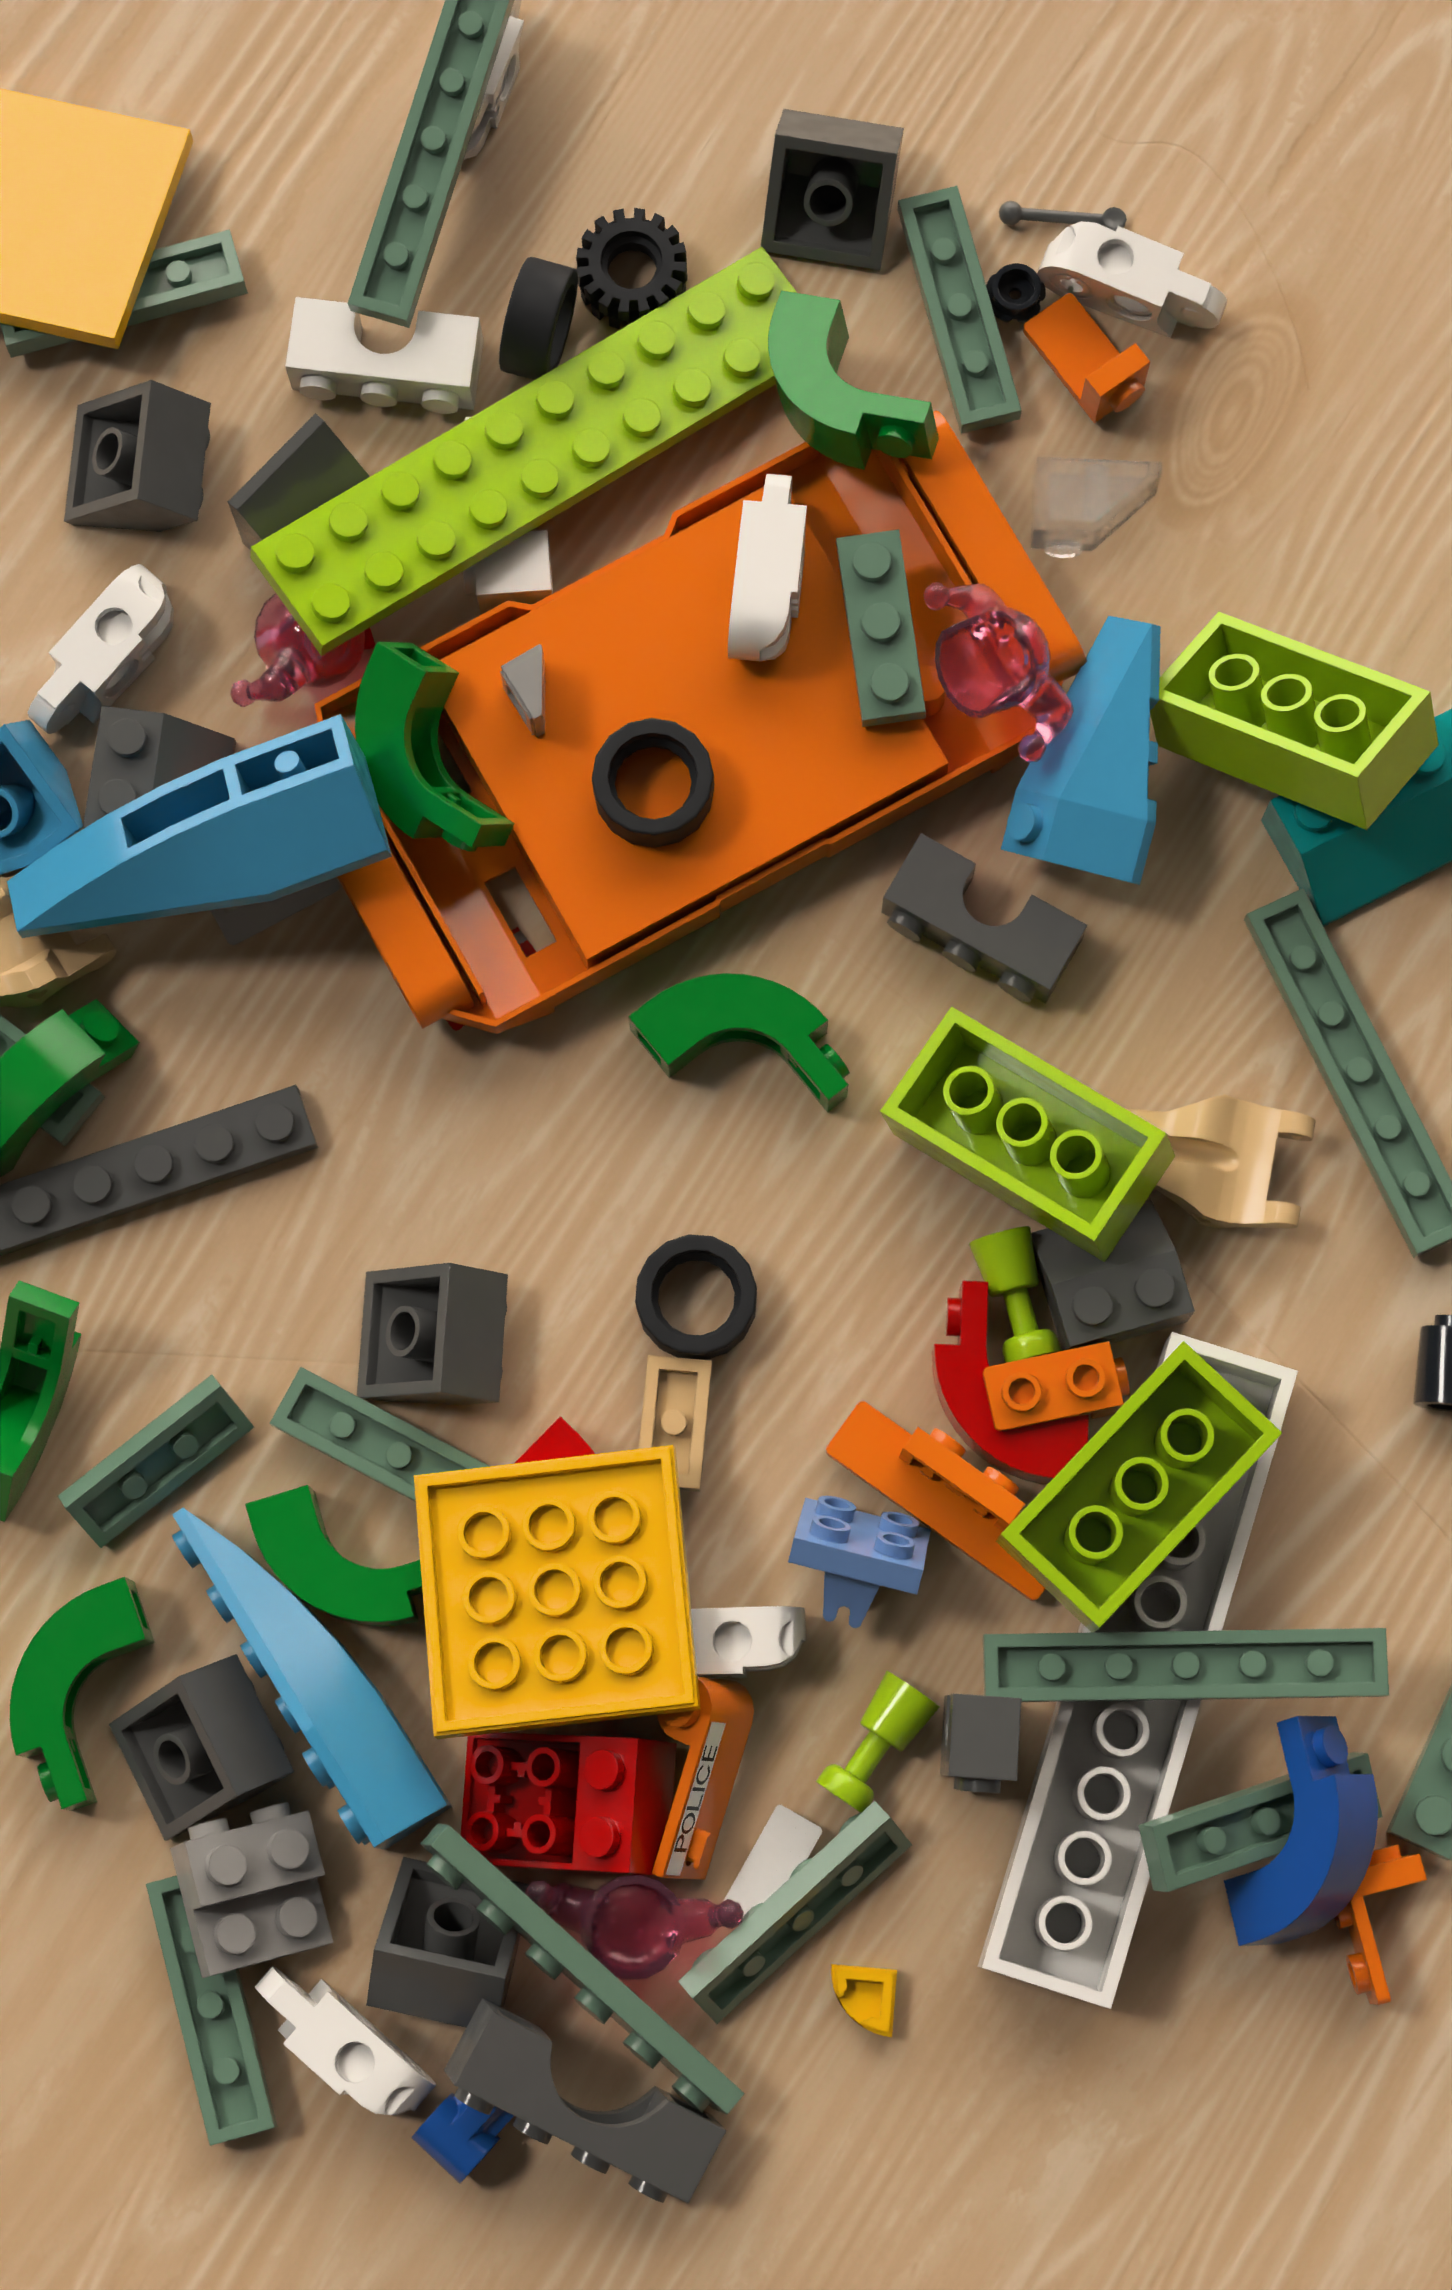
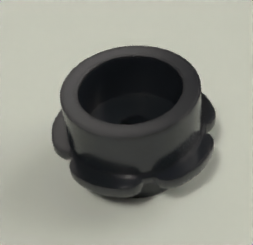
M1013 263L1002 267L989 278L986 284L994 315L1004 322H1010L1012 319H1017L1021 323L1027 322L1040 312L1041 306L1039 304L1046 296L1045 285L1040 281L1037 273L1029 266L1020 263ZM1017 290L1021 293V297L1019 299H1012L1009 295L1010 292Z

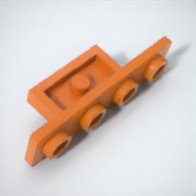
M859 1402L827 1445L826 1454L1028 1600H1038L1045 1588L996 1542L1000 1534L1021 1513L1020 1511L1025 1505L1023 1501L1015 1496L1019 1491V1487L1004 1474L988 1466L982 1473L962 1458L966 1452L965 1448L943 1431L934 1428L929 1435L917 1427L911 1435L867 1402Z

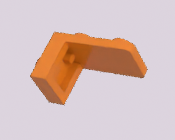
M1065 294L1025 322L1023 329L1025 336L1094 424L1113 410L1116 413L1125 410L1144 393L1150 360L1136 343L1119 353L1073 294Z
M1110 1341L988 1366L983 1371V1379L994 1428L999 1432L1091 1413L1092 1419L1114 1415L1124 1404L1122 1396L1130 1395L1129 1380L1123 1358H1113Z
M1398 1844L1373 1850L1367 1872L1357 1892L1347 1906L1334 1918L1339 1929L1348 1927L1355 1953L1346 1955L1348 1972L1353 1988L1357 1995L1366 1993L1369 2003L1373 2005L1391 2002V1997L1363 1896L1427 1880L1420 1854L1401 1856Z

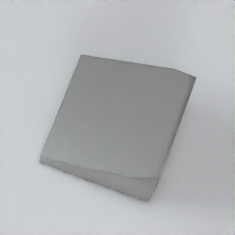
M539 644L502 665V671H500L504 691L531 734H535L536 737L545 733V659L543 647Z

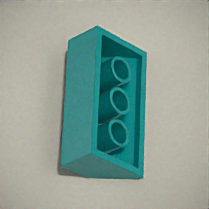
M1452 709L1435 717L1439 743L1437 748L1368 830L1281 795L1270 800L1261 822L1299 890L1304 888L1323 927L1452 862Z

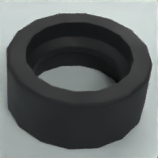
M528 257L525 260L514 284L503 325L499 351L501 371L535 380L558 367L575 308L578 288L576 268L535 257Z
M649 718L627 723L607 738L595 757L592 785L598 813L613 833L631 844L657 848L679 843L700 827L711 809L714 792V773L708 751L694 733L676 722ZM651 747L667 749L679 756L688 767L691 778L690 793L683 806L670 816L658 819L639 817L627 810L618 798L615 786L617 771L624 760L637 750Z
M688 1234L665 1242L647 1258L637 1277L635 1304L644 1332L659 1349L677 1358L708 1360L727 1354L745 1338L755 1319L757 1286L749 1263L735 1247L713 1236ZM689 1261H705L719 1267L730 1279L735 1293L734 1308L727 1321L717 1330L703 1335L685 1334L673 1328L663 1317L658 1303L659 1288L665 1276L677 1265Z

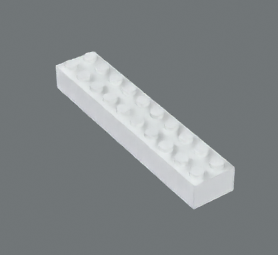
M1175 1332L1170 1334L1164 1343L1157 1368L1183 1341L1186 1342L1281 1431L1298 1373L1297 1370ZM1278 1438L1095 1632L1220 1631L1223 1629ZM1080 1623L1078 1633H1091L1087 1627ZM1201 1700L1056 1703L978 1967L1111 2009L1150 1878L1138 1825L1168 1815Z

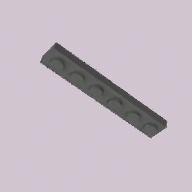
M293 1085L1 1184L0 1256L317 1149L318 1145L297 1085Z

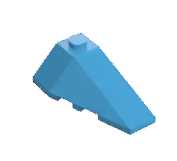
M1113 616L1107 617L1086 657L1087 662L1081 666L1016 788L1001 850L1140 885L1156 825L1157 801L1148 799V772L1150 765L1158 764V743L1149 740L1150 710L1159 701L1161 626Z
M30 720L4 724L0 727V875L29 866L83 828L67 770Z

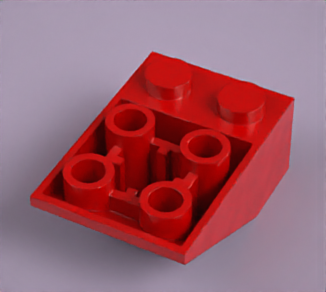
M491 1733L468 1736L460 1836L494 1866L654 1875L652 1870L673 1804L677 1743L642 1738L525 1733Z

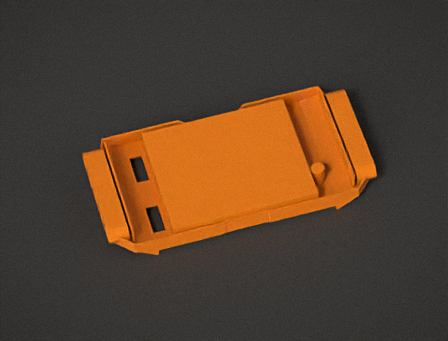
M933 411L939 440L932 459L915 456L897 458L889 456L880 450L872 449L865 470L836 462L815 450L807 442H804L674 511L662 536L534 604L508 600L420 647L459 672L441 713L438 733L472 792L469 795L515 823L505 846L477 847L476 851L471 852L453 846L442 837L412 839L399 829L379 806L392 857L337 877L422 1029L440 1019L499 1034L505 1030L555 1012L554 1007L716 920L722 912L823 857L830 858L988 771H991V773L998 771L1044 737L1053 720L1063 681L1078 674L1081 666L1087 662L1086 656L1075 633L951 426L939 411ZM766 474L792 476L791 504L807 506L805 557L798 618L792 617L790 638L786 650L776 659L760 662L729 659V622L743 500L762 502ZM899 529L926 717L925 719L862 727L836 538ZM540 644L543 647L545 659V733L536 737L535 734H531L504 691L500 671H502V665ZM362 679L315 703L317 722L341 714L356 739L355 712ZM649 718L673 721L694 733L708 751L714 773V792L711 809L700 827L679 843L657 848L631 844L613 833L598 813L592 785L595 757L607 738L627 723ZM651 747L637 750L624 760L617 771L615 786L618 798L627 810L639 817L658 819L670 816L683 806L690 793L691 778L688 767L679 756L667 749ZM514 868L556 942L528 957L523 953L485 885Z

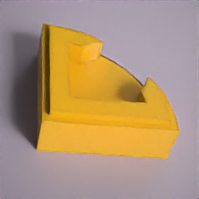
M831 1964L833 1989L845 2012L857 2024L868 2031L892 2037L897 1970Z

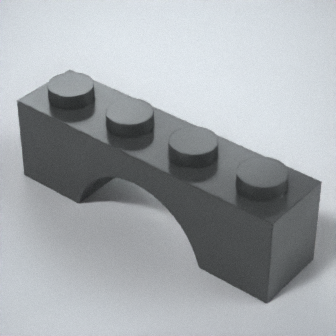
M484 1998L481 1999L444 2069L454 2086L458 2087L454 2094L458 2100L487 2115H490L494 2106L516 2116L513 2126L541 2143L548 2144L552 2136H555L575 2146L571 2155L596 2171L606 2174L610 2165H613L631 2174L632 2177L629 2185L658 2202L664 2203L667 2195L670 2194L689 2203L726 2133L723 2126L711 2114L705 2111L700 2113L686 2101L656 2086L637 2101L615 2110L591 2111L574 2106L560 2097L555 2088L551 2074L552 2041L539 2026Z

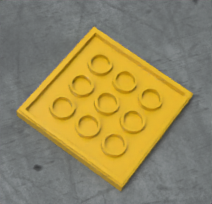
M0 88V323L119 349L194 142L190 129Z
M673 1445L414 1475L433 1733L436 1739L701 1710L676 1449Z

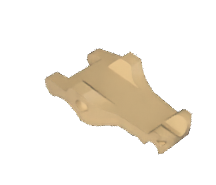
M13 876L0 877L1 1007L39 1006L51 995L72 981L103 967L116 955L117 950L107 934L98 935L77 946L68 931L22 938L16 929L7 881Z
M1225 1094L1166 1112L1125 1108L1167 1133L1175 1158L1154 1189L1177 1203L1199 1225L1216 1228L1254 1227L1290 1229L1298 1227L1301 1207L1288 1202L1267 1201L1277 1137L1312 1141L1316 1123L1314 1118L1294 1111L1258 1105Z

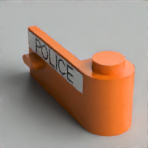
M697 1676L701 1710L657 1715L663 1731L674 1740L689 1745L690 1748L652 1870V1874L656 1876L675 1879H706L753 1723L754 1706L752 1697L746 1687L737 1681Z

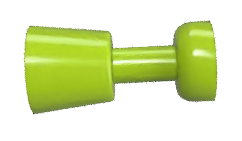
M1024 1226L1007 1229L971 1241L969 1246L983 1280L988 1282V1293L991 1297L1003 1296L1014 1336L1005 1340L1002 1346L1004 1362L1007 1363L1061 1351L1055 1332L1050 1329L1038 1328L1028 1289L1037 1286L1039 1283L1031 1228Z
M886 1671L860 1721V1724L869 1731L845 1768L831 1764L823 1770L816 1782L862 1813L871 1805L874 1799L872 1788L865 1783L887 1750L892 1746L898 1751H903L940 1706L896 1675Z

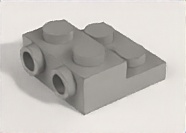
M288 1802L250 1812L252 1825L232 1830L229 1829L227 1818L205 1822L188 1828L189 1841L170 1848L202 1979L333 1943L317 1880L318 1877L325 1875L309 1810L291 1815Z

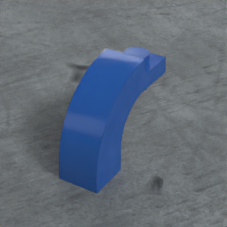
M1295 1716L1277 1723L1294 1796L1293 1824L1285 1846L1274 1860L1258 1870L1224 1880L1239 1946L1281 1944L1315 1932L1334 1919L1347 1906L1365 1877L1373 1854L1377 1833V1791L1373 1774H1350L1347 1763L1348 1747L1343 1734L1339 1730L1336 1716Z

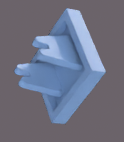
M820 1496L818 1501L805 1498L788 1562L825 1571L824 1619L828 1622L835 1620L838 1609L845 1606L850 1609L849 1625L853 1628H858L861 1626L880 1586L918 1594L931 1529L920 1527L918 1520L903 1513L883 1512L881 1516L857 1511L856 1506L852 1502L835 1496Z

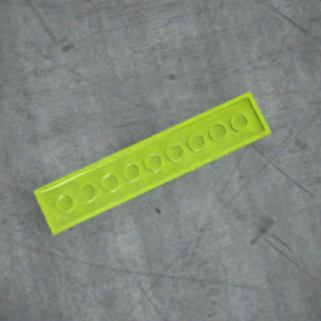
M760 247L251 546L250 558L319 654L323 656L775 385L776 382L768 352L770 322L781 290L797 292L765 249Z

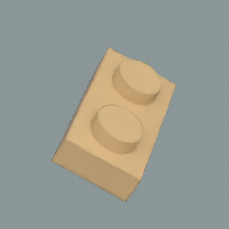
M648 1355L639 1449L673 1445L676 1449L679 1489L700 1492L712 1361Z

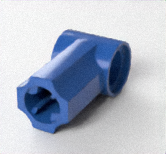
M451 2093L411 2138L460 2184L501 2139L498 2136L499 2132L514 2115L494 2106L490 2115L481 2113L464 2104Z

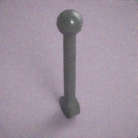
M1007 201L999 209L1000 220L1007 225H1015L1020 220L1076 224L1083 221L1097 223L1116 231L1118 226L1124 228L1127 220L1124 211L1116 207L1107 209L1103 214L1021 208L1017 202Z

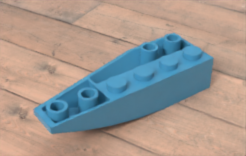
M339 714L221 758L157 787L108 813L58 844L9 879L7 884L17 932L22 938L273 901L392 857L366 757L343 717Z
M181 1508L172 1515L181 1529L172 1535L173 1540L192 1568L200 1563L203 1565L214 1584L206 1590L210 1600L226 1623L235 1619L247 1639L246 1642L240 1645L246 1658L260 1678L268 1674L281 1696L275 1700V1703L284 1719L295 1734L301 1730L311 1745V1748L303 1752L302 1755L322 1787L327 1785L331 1789L336 1786L347 1804L337 1811L358 1844L362 1842L364 1845L371 1842L374 1848L386 1850L451 1808L452 1805L383 1695L329 1629L295 1594L245 1551L185 1508Z

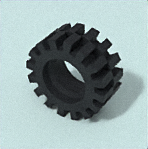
M634 208V218H625L624 209L614 210V221L610 223L606 221L604 216H601L594 221L595 232L592 233L587 229L582 236V248L577 249L576 261L581 297L586 306L591 304L592 314L598 320H601L606 315L609 317V326L620 329L622 321H629V324L686 291V249L684 242L679 243V232L673 225L666 229L664 217L657 213L654 214L651 221L646 220L645 209ZM625 251H641L653 260L656 272L652 280L643 287L636 289L623 288L617 285L608 273L612 260L618 254Z

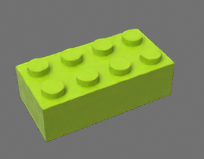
M1219 611L1159 678V701L1150 710L1154 733L1159 747L1365 830H1368L1439 745L1431 691Z
M952 1006L880 1110L895 1136L1103 1262L1107 1260L1175 1158L1167 1133Z
M1183 1341L1000 1534L996 1542L1091 1632H1095L1277 1440L1282 1432Z

